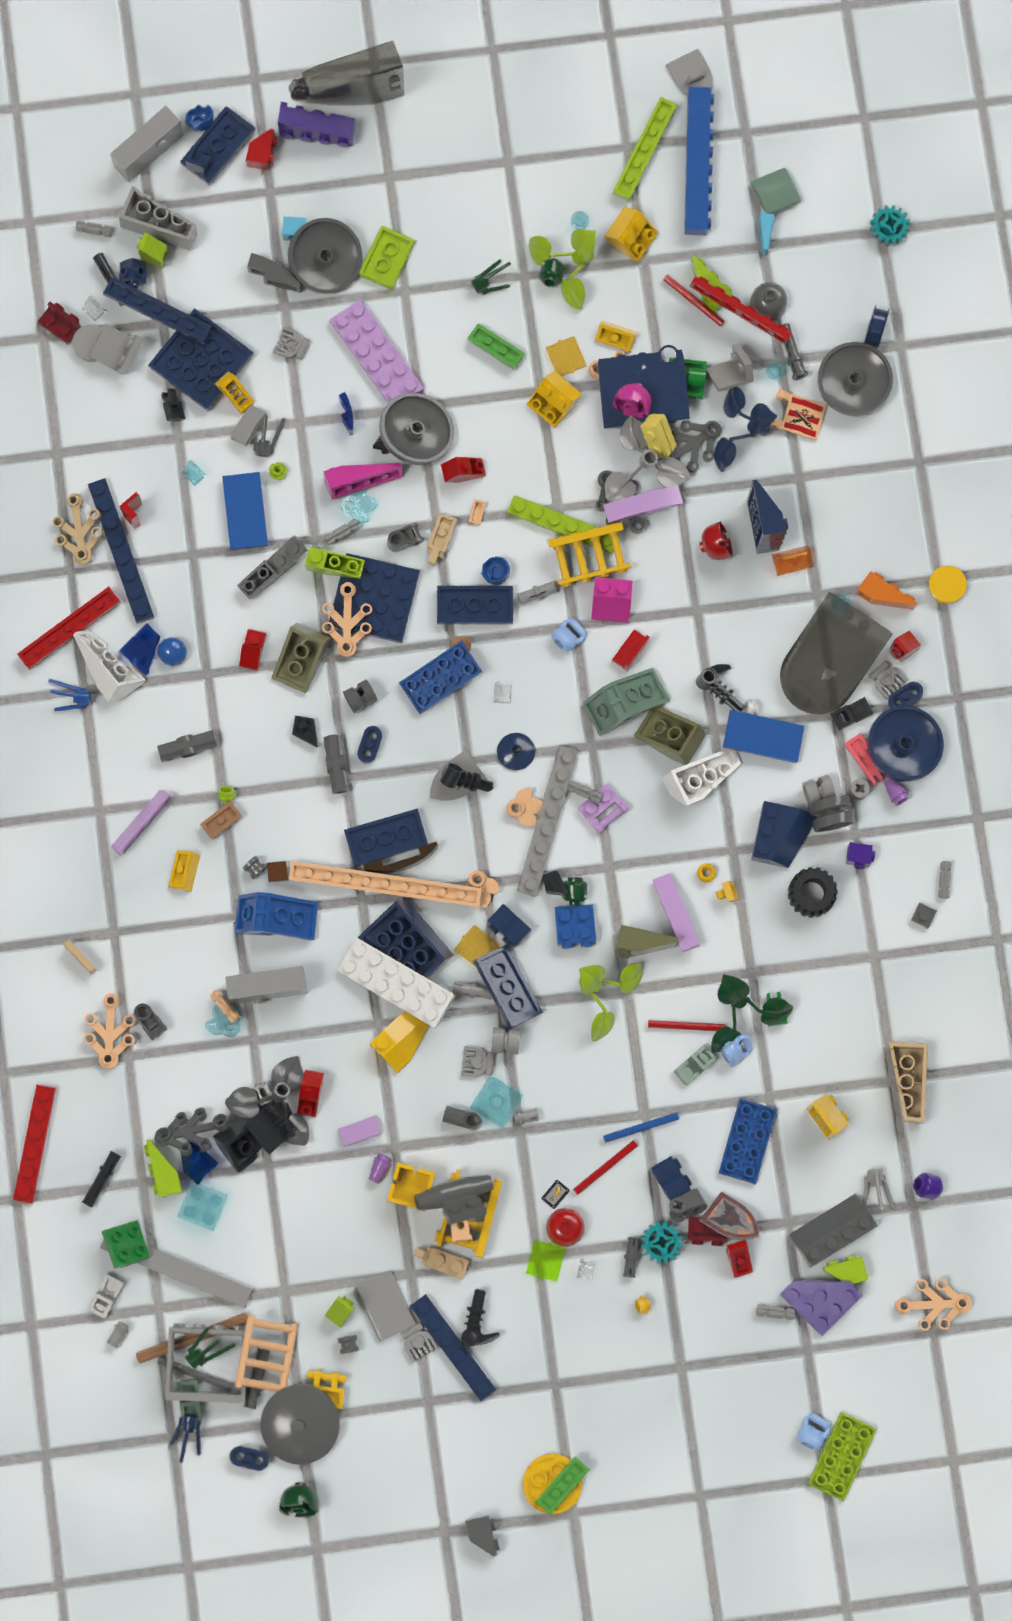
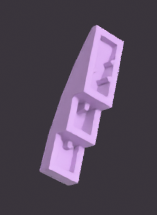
M676 485L620 499L603 506L608 523L611 524L626 518L632 519L644 514H653L684 503L679 487Z
M671 874L653 879V885L660 898V903L667 916L668 923L674 936L678 938L677 943L681 952L699 947V941Z

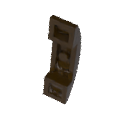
M437 841L418 847L420 855L384 866L382 859L363 864L364 871L389 874L415 867L428 859L438 849Z

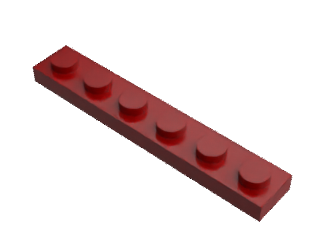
M695 276L689 287L780 342L787 343L792 335L787 327L775 324L770 317L757 313L754 307L745 306L737 297H730L725 294L722 288L710 285L709 281L704 277Z
M108 586L17 653L18 657L30 670L74 638L75 632L86 629L120 604L121 601Z
M36 1084L13 1197L14 1201L31 1204L34 1202L56 1088Z

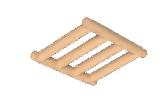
M248 1315L236 1375V1388L247 1386L277 1392L287 1387L298 1324L286 1325L256 1319L255 1316ZM254 1326L289 1333L287 1345L253 1339ZM250 1346L284 1352L283 1364L248 1358ZM246 1366L281 1372L279 1384L244 1378Z

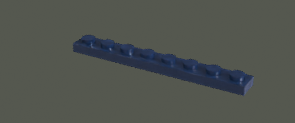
M106 478L89 483L88 487L95 507L101 513L100 521L136 624L154 619L155 617Z

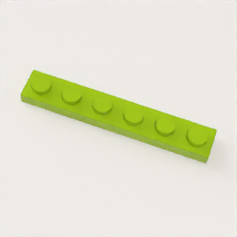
M660 96L613 190L614 195L630 201L677 107L676 103Z
M515 495L507 511V514L563 536L596 528V526ZM608 534L601 535L600 544L602 551L613 554L611 537H608ZM590 538L582 540L583 544L593 547Z

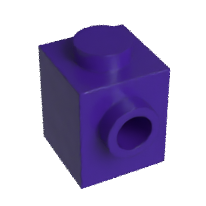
M850 842L847 847L846 864L854 865L856 869L869 867L871 862L874 863L875 851H872L873 845Z

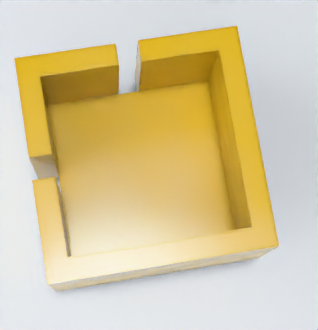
M397 1162L393 1181L396 1182V1185L391 1183L387 1202L418 1210L415 1205L414 1196L432 1187L435 1172L418 1168L417 1173H415L413 1166Z

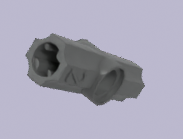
M212 730L197 735H184L177 738L176 741L157 746L161 762L179 757H192L200 751L217 747Z
M333 734L323 737L326 750L325 760L327 772L330 776L332 794L348 792L345 772L347 769L345 757L342 753L340 735Z

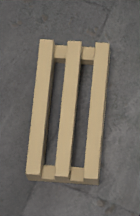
M70 940L64 943L66 949L90 974L97 970Z

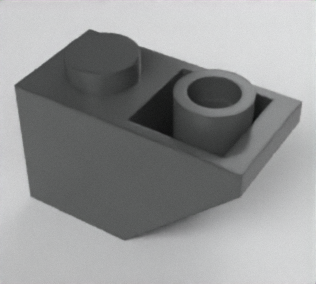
M488 1515L465 1520L469 1541L490 1555L497 1556L496 1551H500L498 1538L493 1539L492 1531H496L494 1519H489Z

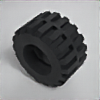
M808 867V869H802L794 876L788 887V899H790L791 907L795 908V912H800L801 916L805 917L807 915L809 916L808 918H813L814 916L820 917L831 909L837 899L838 890H836L837 883L833 881L834 877L832 875L829 876L827 874L828 871H822L819 867H816V869ZM808 882L820 885L824 893L822 900L817 903L807 901L801 892L803 885Z

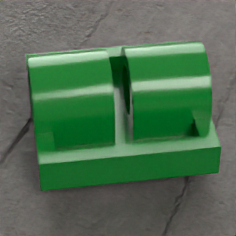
M670 357L669 362H672L675 358ZM684 359L688 398L703 399L707 361Z
M138 1220L102 1231L114 1269L123 1268L150 1258Z

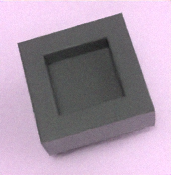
M919 902L911 921L928 929L937 910Z

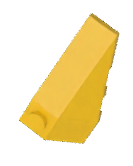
M404 1011L370 1043V1046L398 1073L413 1058L429 1025Z

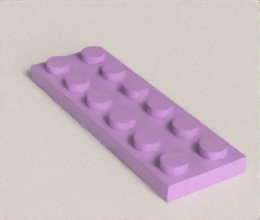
M361 299L329 319L334 329L387 403L402 394L421 393L424 391L423 386Z

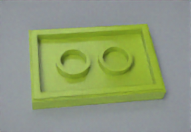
M381 225L358 276L393 290L415 244V240Z

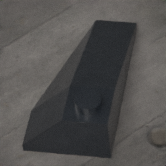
M276 1102L283 1110V1102ZM287 1102V1116L289 1118L293 1113ZM252 1118L236 1120L229 1124L226 1131H219L213 1135L219 1150L238 1173L255 1161L258 1157L256 1154L262 1148L245 1127V1124Z

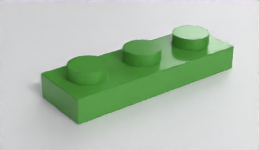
M479 323L467 338L469 342L515 370L525 355L524 352Z
M574 1456L535 1502L551 1515L590 1469Z

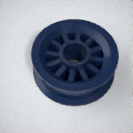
M876 305L874 306L864 344L877 345L878 349L890 309L885 311L876 308Z

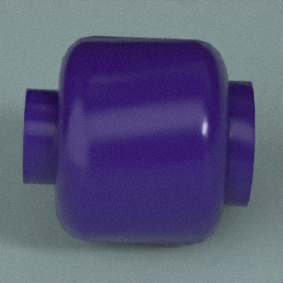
M921 1173L915 1178L913 1188L918 1197L934 1200L942 1193L943 1184L939 1176Z

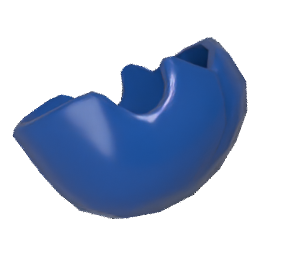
M198 104L186 113V124L194 131H206L213 123L214 113L210 105L202 107Z
M491 557L483 563L481 575L490 584H502L506 582L510 575V565L502 557Z
M169 637L159 644L158 656L164 664L176 666L185 660L187 648L180 639Z

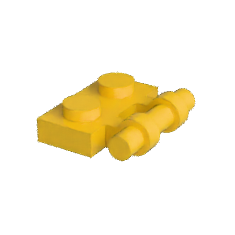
M317 1369L315 1371L307 1370L306 1378L314 1379V1383L311 1386L324 1391L332 1399L336 1407L342 1409L345 1389L337 1388L338 1382L346 1383L347 1375H341L339 1372L325 1373ZM320 1380L332 1381L331 1387L320 1386Z

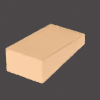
M474 499L469 523L481 524L486 502Z

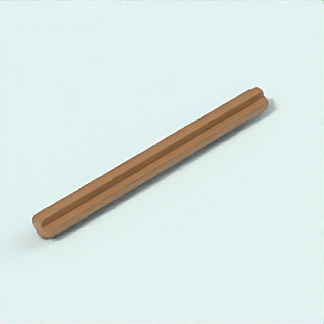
M242 1313L207 1327L213 1328V1325H225V1329H233L234 1325H246L248 1316L246 1313ZM185 1334L175 1338L174 1351L194 1344L200 1334ZM205 1335L201 1341L216 1335ZM168 1341L137 1352L138 1362L143 1363L167 1354Z

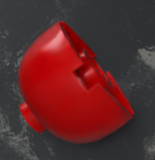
M721 521L707 526L703 530L702 541L699 542L702 553L706 552L708 557L713 560L727 559L733 555L730 538L727 539L725 534L727 530Z
M557 1209L551 1213L547 1220V1236L558 1246H573L584 1235V1220L573 1209Z

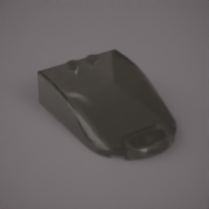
M392 40L312 67L301 73L303 77L294 79L288 87L292 100L299 103L344 106L373 105L404 96L403 65L395 43Z
M829 591L783 660L780 681L786 698L796 708L810 714H825L839 709L851 697L893 635V632Z

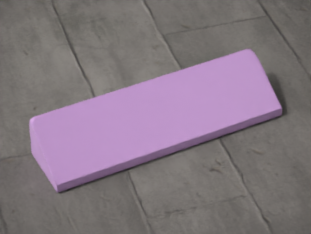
M159 790L111 845V848L120 856L123 855L171 800L170 795L163 790Z

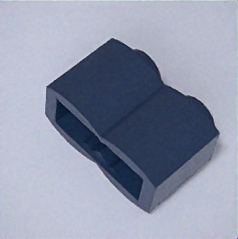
M504 904L487 920L488 928L495 935L497 933L504 937L502 941L508 947L513 946L516 948L531 932L530 927Z
M672 1156L650 1168L669 1201L690 1191V1185H692L689 1177L682 1175L680 1171L682 1166L678 1159H673Z

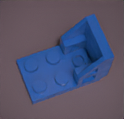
M262 892L238 895L235 933L262 936L281 935L312 941L315 937L318 902Z

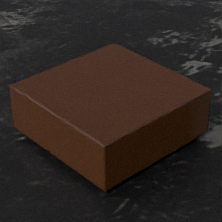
M286 861L267 863L269 883L288 881Z

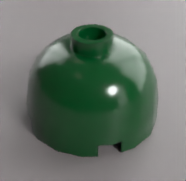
M296 1482L283 1491L279 1501V1511L289 1516V1512L296 1513L295 1517L299 1518L314 1516L316 1512H319L318 1496L311 1487L306 1486V1483Z

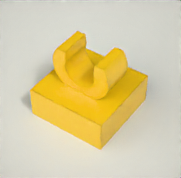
M733 881L721 883L723 890L715 892L718 900L727 898L728 902L739 900Z

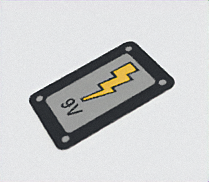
M556 1180L542 1196V1200L555 1209L570 1190L559 1180Z

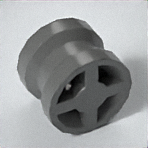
M257 856L251 858L243 866V870L249 872L253 880L260 876L267 868L265 864L259 862Z
M357 1335L338 1338V1343L341 1344L340 1354L360 1351L359 1346L356 1344Z

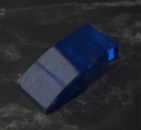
M344 392L338 395L339 402L345 413L341 414V420L351 436L354 433L353 413L349 399Z

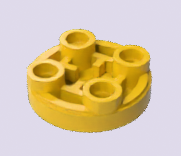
M942 566L937 568L930 576L928 588L930 594L938 603L951 604L963 597L967 588V581L964 574L958 568Z

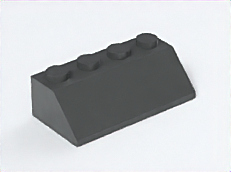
M854 1194L795 1230L789 1236L808 1267L811 1268L873 1230L878 1225L866 1206Z

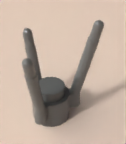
M264 415L261 439L258 441L257 435L253 439V451H255L256 456L270 457V453H274V447L283 428L285 418H282L270 445V441L265 440L268 416Z

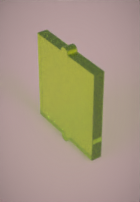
M534 1240L526 1274L540 1277L541 1280L545 1278L558 1281L565 1248L552 1245L551 1242L544 1243Z

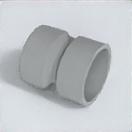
M828 774L818 777L817 781L812 779L802 782L803 792L808 805L821 799L836 796L832 780Z
M493 1027L491 1052L502 1053L506 1050L508 1054L518 1055L520 1030L509 1029L506 1032L504 1028Z

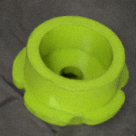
M281 462L271 464L269 467V475L272 479L282 480L287 474V468Z
M230 786L220 787L217 793V797L224 803L232 801L236 796L234 788Z

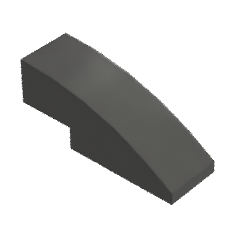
M251 253L247 265L248 273L264 276V284L301 293L300 282L285 268L268 258Z

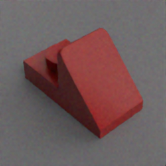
M251 629L247 630L245 642L241 648L239 667L258 671L266 633Z
M746 1240L727 1245L726 1253L734 1278L753 1273Z

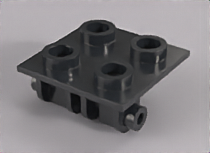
M274 1100L268 1103L245 1124V1127L268 1155L286 1139L292 1138L296 1134L295 1131L298 1130Z

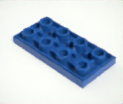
M260 472L222 476L230 550L268 546Z
M461 640L400 681L399 684L417 712L421 715L479 676L483 671Z
M730 710L722 748L797 764L804 725Z
M739 1099L718 1174L756 1185L777 1109Z

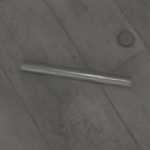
M160 1356L157 1364L167 1367V1359ZM173 1362V1370L229 1392L233 1388L231 1383Z

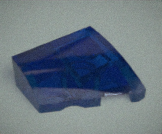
M146 623L118 651L140 672L147 676L161 636Z

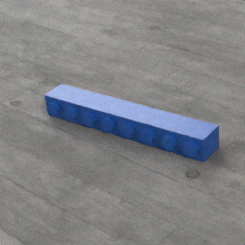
M711 87L688 88L684 235L706 236L707 230L711 229V218H708V212H711L712 200H708V194H712V183L709 182V176H712L713 165H709V158H713V147H710V141H713V129H710V123L714 121V112H710L711 105H714V94H711Z

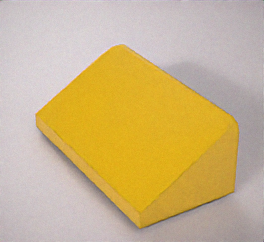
M601 321L595 341L631 352L637 332Z
M177 850L168 885L169 888L187 892L192 891L200 855L194 852Z

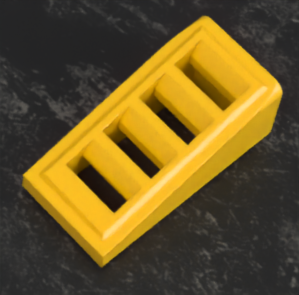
M227 372L215 383L240 414L255 402L235 375ZM234 386H236V388H235L231 393H229V391H230ZM239 392H241V394H240L236 399H234V397H235ZM245 397L246 400L239 406L238 403Z

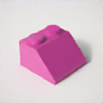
M595 578L591 620L629 623L633 581Z

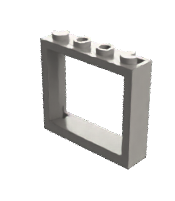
M173 1323V1327H169L165 1400L245 1403L246 1386L240 1387L239 1393L172 1391L175 1333L201 1334L205 1329V1324H193V1327H185L184 1323ZM213 1325V1328H209L206 1335L242 1336L243 1344L245 1326L234 1325L233 1329H225V1325Z

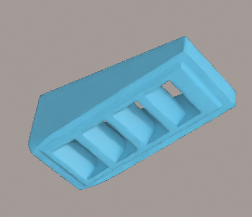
M760 212L762 255L766 256L775 216L774 214Z

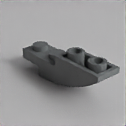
M294 535L267 561L264 560L237 585L238 588L251 600L295 565V561L308 549Z

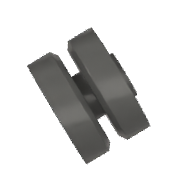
M849 795L828 797L808 805L810 815L818 817L812 822L814 832L836 830L855 823L853 812L845 811L851 806Z

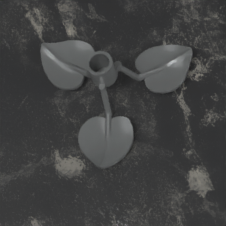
M294 1056L284 1059L273 1068L271 1078L276 1086L272 1092L261 1100L257 1101L256 1092L249 1087H240L233 1091L225 1100V1105L230 1112L243 1119L253 1118L259 1112L257 1104H261L272 1097L276 1102H283V1112L287 1115L288 1100L286 1098L290 1090H296L301 1086L304 1075L299 1057ZM294 1113L290 1115L289 1119L298 1130L295 1131L296 1134L292 1138L289 1137L284 1142L291 1145L305 1146L309 1141V1127L304 1117Z

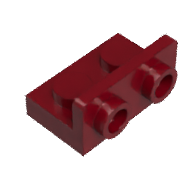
M49 301L47 310L37 323L68 345L75 332L81 327L79 318L72 313L69 315L64 312L65 309L60 304H53Z
M701 1217L688 1218L687 1241H692V1245H703L704 1242H711V1246H723V1243L728 1242L726 1236L719 1234L700 1222L699 1219Z

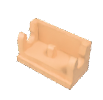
M464 1220V1229L462 1225L458 1229L457 1223L451 1224L453 1243L472 1241L467 1220Z

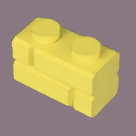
M651 414L640 426L649 450L654 451L658 458H667L672 453L671 451L676 448V442L664 414Z

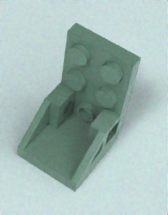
M653 668L603 686L585 700L583 705L599 736H602L632 720L640 713L670 702V699Z

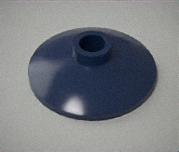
M510 733L504 736L497 747V757L500 763L507 769L514 771L528 767L535 756L533 742L529 737L521 733ZM518 747L520 751L519 753H514L512 749Z

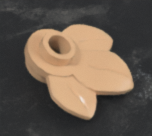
M530 788L518 791L515 799L511 800L506 807L508 815L512 818H518L519 822L525 826L536 825L537 819L534 814L540 811L542 805L541 800L531 797ZM514 805L519 806L520 809L518 812H514L512 810V807Z
M480 870L473 871L469 875L468 883L465 885L482 888L480 906L483 908H487L490 904L491 894L500 892L498 883L492 878H487L486 874ZM477 877H481L482 879L481 883L479 884L475 883V879Z

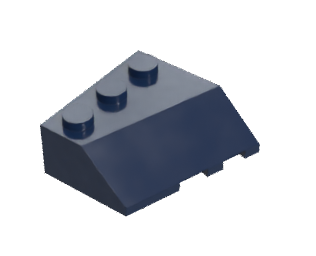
M764 801L761 807L751 860L789 868L813 827V820L818 817L811 816L808 811L800 808Z

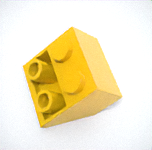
M624 207L604 237L615 249L634 261L639 262L657 236L658 231L639 210Z
M553 371L543 378L526 405L555 428L574 408L583 394L557 372Z

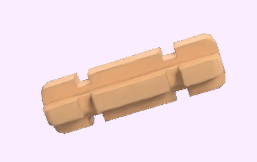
M220 990L213 991L210 995L211 999L214 1002L216 1001V1005L225 1016L228 1015L227 1018L231 1023L237 1022L240 1018L238 1012L234 1011V1007L225 997L223 998Z

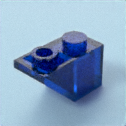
M187 1140L186 1143H189L192 1147V1153L189 1156L181 1154L183 1172L199 1185L211 1175L219 1163L210 1154L201 1151L199 1145Z

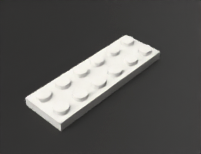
M358 938L354 941L337 970L435 1029L456 996Z

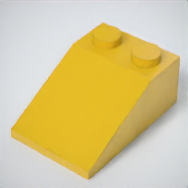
M824 1094L811 1103L806 1110L827 1139L830 1140L849 1126V1118L843 1111L840 1112L837 1109L836 1105L838 1104L831 1095L828 1097L827 1094Z

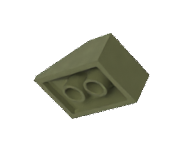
M298 623L292 625L288 631L271 679L307 693L325 655L331 637Z
M657 707L648 712L634 736L670 759L687 765L705 738L706 733L700 724Z
M621 925L615 953H619V957L629 959L630 956L635 957L674 948L678 938Z

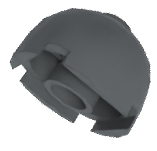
M765 282L754 289L750 298V306L754 307L760 315H766L775 320L786 310L788 298L785 290L780 285L774 282Z

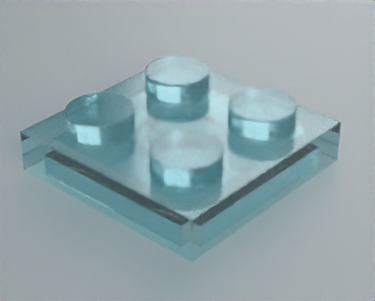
M490 1075L470 1106V1109L503 1129L523 1098V1095Z
M191 1180L177 1217L214 1232L228 1194Z

